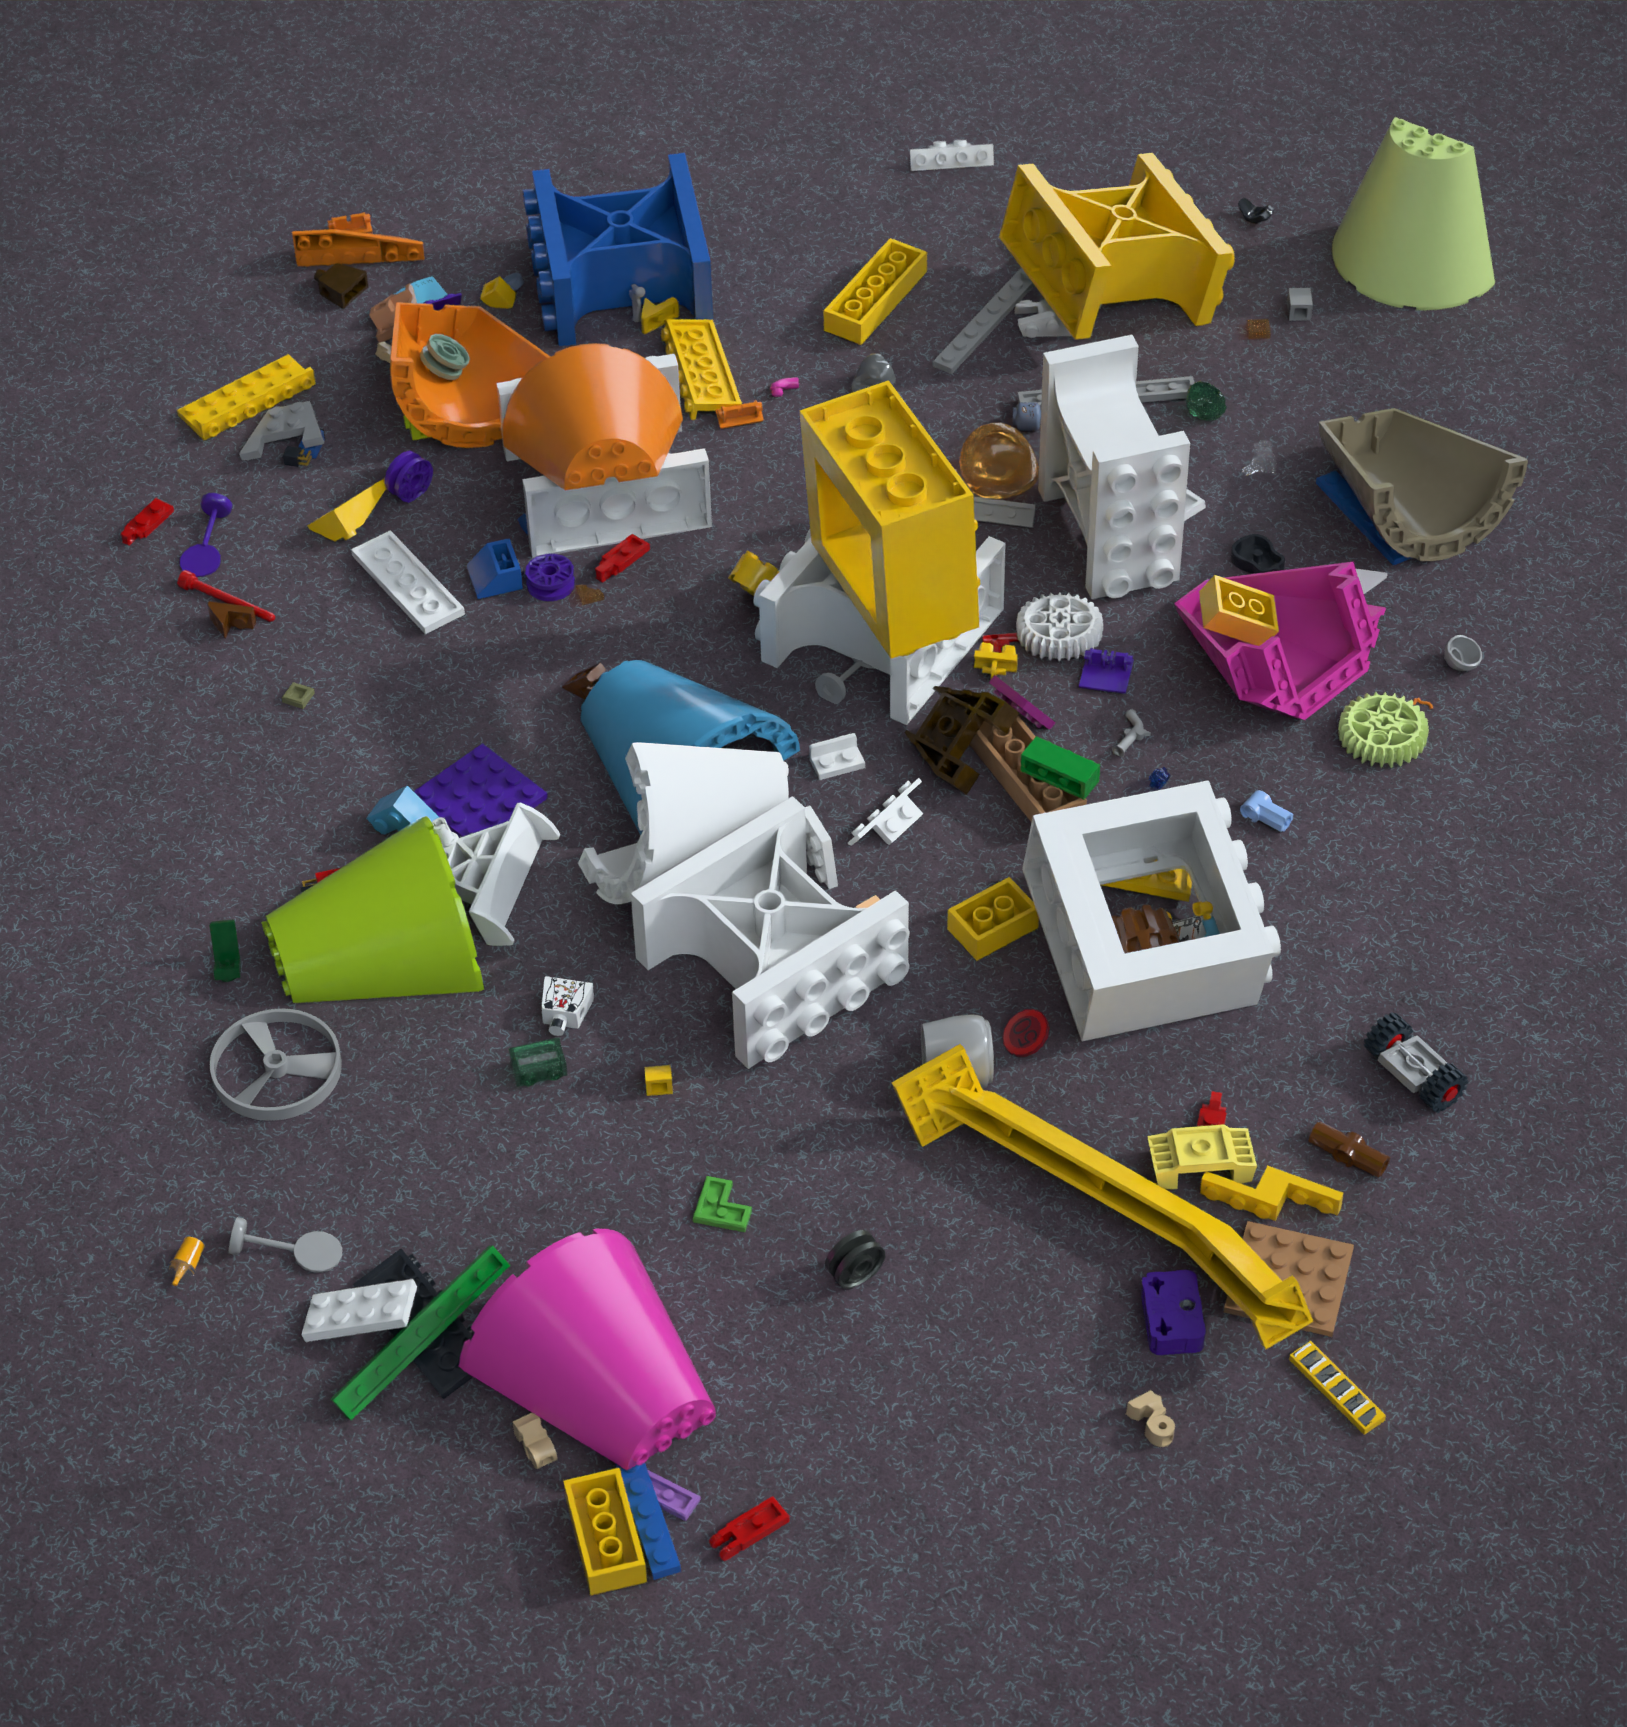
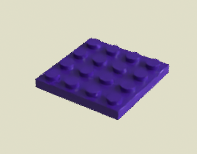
M483 743L414 791L434 813L446 820L451 832L456 833L459 838L509 821L517 803L535 808L548 798L546 791Z

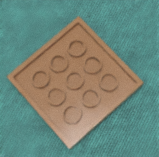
M1247 1221L1243 1240L1282 1281L1293 1276L1299 1283L1313 1319L1312 1323L1300 1330L1332 1337L1354 1245ZM1227 1296L1224 1308L1225 1313L1250 1318Z

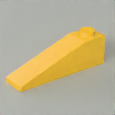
M385 478L307 525L308 528L333 541H337L342 537L346 541L357 534L355 529L363 525L386 490Z

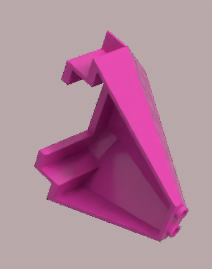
M1353 562L1225 577V579L1274 595L1279 632L1260 646L1203 628L1199 591L1209 580H1205L1174 603L1180 617L1239 700L1284 716L1303 720L1310 717L1368 671L1370 661H1367L1371 647L1375 648L1380 630L1377 628L1378 621L1381 615L1384 616L1386 610L1385 607L1368 605L1366 603Z

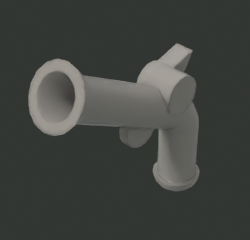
M634 284L631 285L632 290H629V295L632 299V320L640 322L642 315L640 298L645 295V289Z
M1133 709L1128 710L1125 716L1134 727L1132 729H1125L1123 740L1118 745L1112 747L1113 753L1120 757H1124L1125 751L1135 739L1142 740L1144 736L1151 735V732L1143 729V723Z

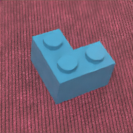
M405 786L381 798L366 819L373 825L375 830L385 835L395 829L400 831L420 817L428 816L431 822L440 817L408 786Z

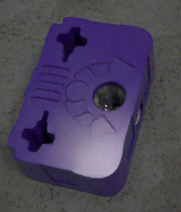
M1190 1270L1147 1273L1146 1277L1142 1278L1141 1299L1150 1351L1155 1355L1197 1353L1203 1350L1206 1328L1196 1274Z

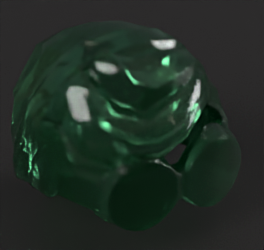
M1198 381L1188 389L1186 406L1191 415L1201 420L1213 421L1220 418L1227 409L1224 395L1209 382Z

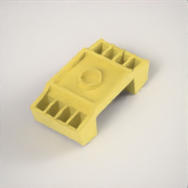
M1226 1125L1173 1128L1167 1133L1148 1136L1158 1186L1164 1189H1177L1178 1174L1230 1170L1232 1181L1242 1184L1253 1180L1257 1164L1248 1128H1229Z

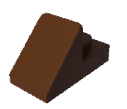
M211 601L207 604L210 620L225 639L231 626L239 629H254L256 625L254 607Z
M600 662L579 671L562 688L586 700L588 694L606 669Z

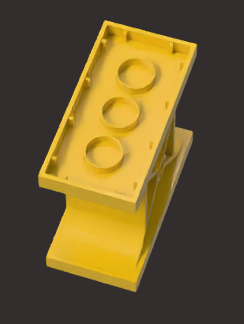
M1153 153L1138 154L1129 186L1067 191L1049 185L1034 164L1018 165L999 238L1075 340L1091 337L1100 304L1153 298L1166 299L1179 304L1195 326L1211 323L1215 308L1221 304L1223 299L1222 286L1227 271L1232 269L1234 265L1233 249L1222 240L1214 230L1212 222L1202 215L1194 205L1191 196L1185 194L1174 180L1171 171L1165 169Z

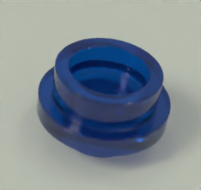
M1165 767L1161 769L1156 768L1149 777L1151 781L1149 786L1160 790L1171 777V774L1167 772L1168 769Z

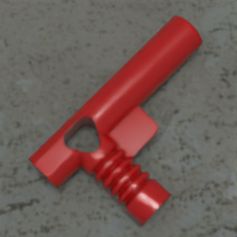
M1017 633L982 636L983 643H991L993 645V652L1002 653L1001 648L1005 645H1010L1009 642L1019 641Z

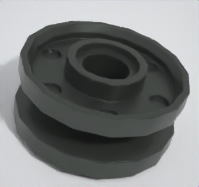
M855 1231L843 1237L834 1245L825 1260V1268L832 1276H835V1280L842 1288L852 1289L869 1280L878 1272L886 1258V1251L879 1243L875 1242V1238L869 1231Z

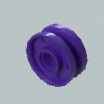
M403 452L390 464L385 475V488L391 494L397 495L400 500L408 503L412 502L428 489L433 477V466L416 452Z
M559 554L539 555L530 560L526 566V586L530 595L542 601H557L565 598L573 591L575 585L574 566L565 556Z

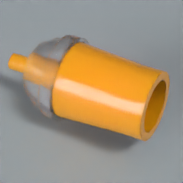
M185 1237L174 1259L170 1261L169 1271L174 1279L172 1285L177 1286L179 1282L187 1281L191 1276H194L196 1266L205 1247L200 1240L194 1237Z

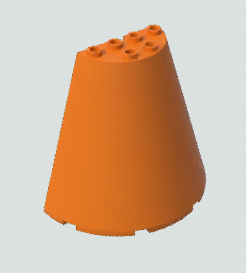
M396 302L390 359V380L395 399L403 414L420 432L429 438L432 437L440 440L443 444L463 448H479L494 445V440L502 438L497 383L523 378L541 360L543 362L550 356L480 306L445 305L442 310L437 311L433 309L432 304ZM443 334L451 337L461 344L469 354V363L466 368H463L458 379L448 380L439 377L431 372L421 361L420 352L427 345L426 343L431 335Z
M582 344L557 351L555 355L543 362L541 360L520 380L507 404L508 408L503 420V445L563 490L604 485L608 477H615L618 482L650 478L659 475L683 417L673 388L659 369L647 359L628 349L610 347L608 344Z

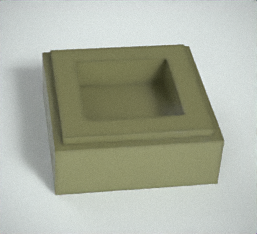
M293 682L283 695L282 703L304 709L315 694L314 689Z

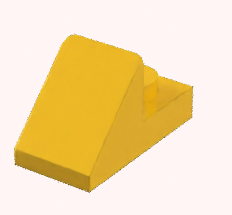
M671 297L658 305H654L645 298L641 315L642 333L647 334L666 324L667 319L679 317L678 300Z

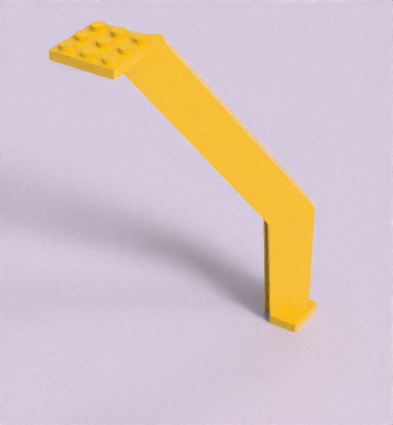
M961 1044L892 1082L913 1132L922 1147L965 1123L1181 1247L1250 1317L1259 1341L1265 1349L1313 1322L1298 1281L1293 1276L1282 1281L1229 1225L994 1092L982 1090L965 1048Z

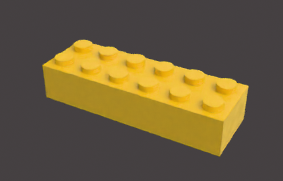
M890 238L824 309V331L862 345L927 273V252Z

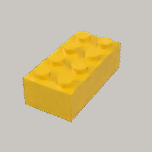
M620 1468L564 1480L566 1502L590 1596L646 1583V1565Z

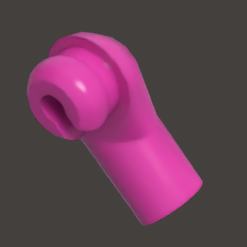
M798 377L780 379L770 385L771 395L773 397H780L783 395V390L799 388Z

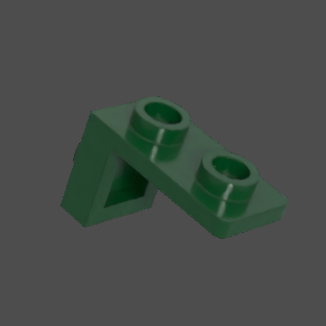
M235 920L210 922L215 980L229 982L240 978L241 959Z

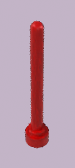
M188 570L182 571L178 577L177 585L185 590L196 589L228 604L254 607L255 616L268 622L275 620L273 613L199 581L196 575Z

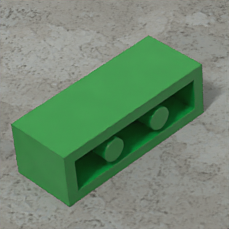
M1036 736L1021 754L1020 771L1085 800L1099 782L1100 764Z

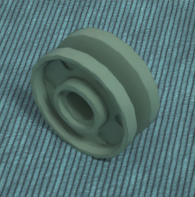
M443 334L431 335L426 343L427 345L420 352L421 361L431 372L439 377L448 380L458 379L463 368H466L469 363V354L461 344L451 337Z

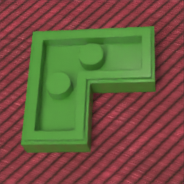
M706 1176L693 1216V1222L745 1232L752 1207L727 1202L733 1186L731 1180Z

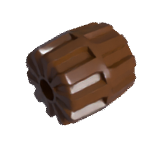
M1143 904L1139 910L1128 907L1122 910L1121 916H1111L1124 954L1181 942L1171 918L1161 907L1155 911L1152 910L1149 904Z

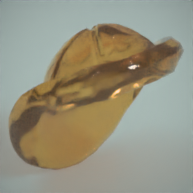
M989 423L982 425L968 436L962 446L960 455L962 476L968 487L980 497L1004 499L1017 496L1033 487L1039 479V466L1031 445L1020 431L1008 424Z

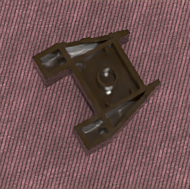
M934 686L933 690L941 695L916 735L908 730L904 733L912 744L917 747L922 757L929 763L938 777L967 795L980 774L966 763L960 761L961 756L984 721L1007 733L1019 712L1007 702L989 692L981 691V693L966 689L961 691L953 690L949 687Z

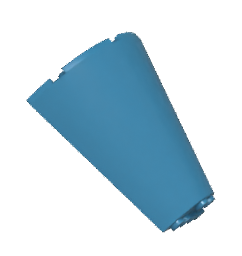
M642 660L624 661L609 672H604L581 706V722L640 835L643 830L640 831L638 827L637 803L642 800V796L637 793L636 787L633 785L630 770L625 760L632 743L721 748L753 733L756 737L770 740L774 751L780 752L783 761L800 751L797 735L791 730V726L780 717Z

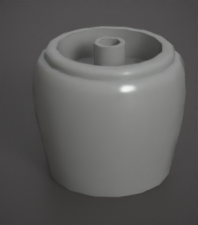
M959 1015L921 1024L922 1065L961 1044L965 1048L982 1089L993 1082L994 1052L991 1027L988 1020H984L979 1015Z

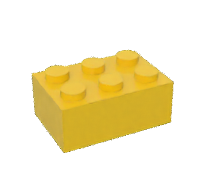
M1214 575L1199 591L1203 628L1260 646L1279 632L1274 595Z
M1010 877L948 909L947 929L976 961L1032 932L1039 925V916L1034 902Z

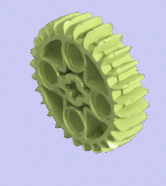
M1375 692L1374 696L1366 693L1364 699L1358 696L1356 701L1351 700L1349 706H1345L1340 716L1338 733L1339 740L1342 741V747H1347V754L1354 752V759L1361 756L1362 764L1369 760L1371 761V766L1377 762L1380 763L1382 768L1384 763H1388L1392 768L1393 762L1402 766L1403 760L1410 763L1411 757L1417 759L1418 753H1422L1426 746L1429 726L1428 719L1425 718V712L1420 711V706H1413V700L1406 702L1404 696L1397 698L1395 693L1393 696H1387L1386 692L1383 695H1378Z

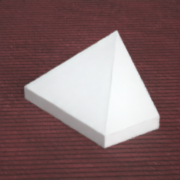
M1356 569L1364 594L1387 578V573Z

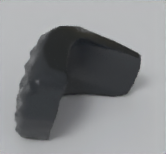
M1245 197L1238 202V207L1245 220L1253 224L1266 221L1272 216L1274 211L1270 204L1257 207Z

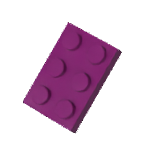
M994 675L989 681L996 688L993 693L1038 728L1044 725L1047 729H1051L1054 726L1055 722L997 676Z

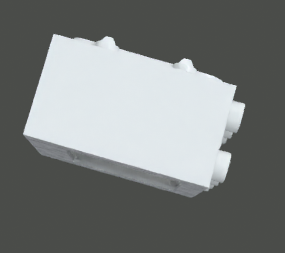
M1209 780L1033 815L1022 870L1081 1041L1257 1005L1264 983L1272 981L1271 961L1273 957L1280 955V939L1274 926L1264 927L1259 914L1264 910L1261 888L1256 882L1247 883L1243 870L1247 869L1248 865L1245 846L1241 840L1231 841L1227 830L1231 826V812L1228 802L1225 798H1215ZM1184 869L1190 876L1199 902L1208 901L1212 903L1213 912L1210 915L1224 923L1222 932L1218 935L1124 954L1100 885Z

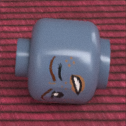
M1020 402L1017 408H1013V425H1016L1017 430L1037 431L1039 429L1041 410L1038 403Z

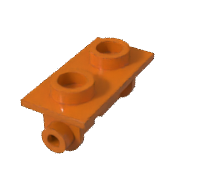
M365 212L350 215L351 221L348 222L346 216L328 220L329 230L337 229L358 233H373L370 214H365Z
M756 400L742 405L721 406V409L715 410L720 429L764 421L761 412L763 410L762 403Z

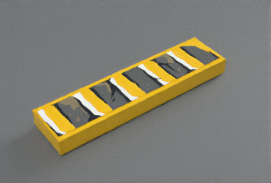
M1311 1341L1290 1354L1289 1360L1364 1435L1385 1421L1386 1415Z

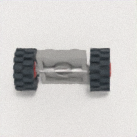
M1391 1012L1389 1016L1387 1014L1384 1015L1383 1020L1379 1019L1377 1025L1371 1027L1372 1031L1367 1032V1038L1364 1039V1047L1412 1093L1419 1091L1421 1100L1434 1112H1443L1446 1110V1107L1452 1106L1453 1102L1456 1103L1458 1101L1457 1098L1459 1096L1462 1097L1464 1094L1462 1091L1467 1089L1468 1077L1455 1065L1447 1063L1420 1037H1412V1027L1397 1013Z

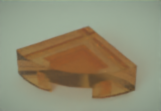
M587 585L575 586L582 605L605 600L603 592L597 588L595 590L587 587Z

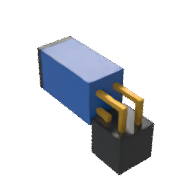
M320 429L322 437L325 441L324 429ZM301 440L299 447L287 446L283 454L284 465L294 467L299 465L308 466L311 458L316 459L322 445L305 448ZM301 460H308L307 463L301 462Z

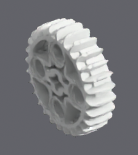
M1060 592L1058 595L1050 593L1047 597L1041 594L1040 599L1034 597L1032 602L1028 601L1026 606L1021 607L1016 622L1017 637L1021 646H1025L1026 651H1031L1033 656L1040 654L1041 659L1045 656L1049 657L1050 661L1052 658H1058L1059 662L1061 658H1066L1068 661L1070 657L1078 659L1080 654L1085 655V650L1094 649V647L1099 645L1103 631L1102 613L1099 612L1098 607H1094L1093 602H1087V598L1079 599L1078 594L1075 597H1072L1070 593L1061 595Z

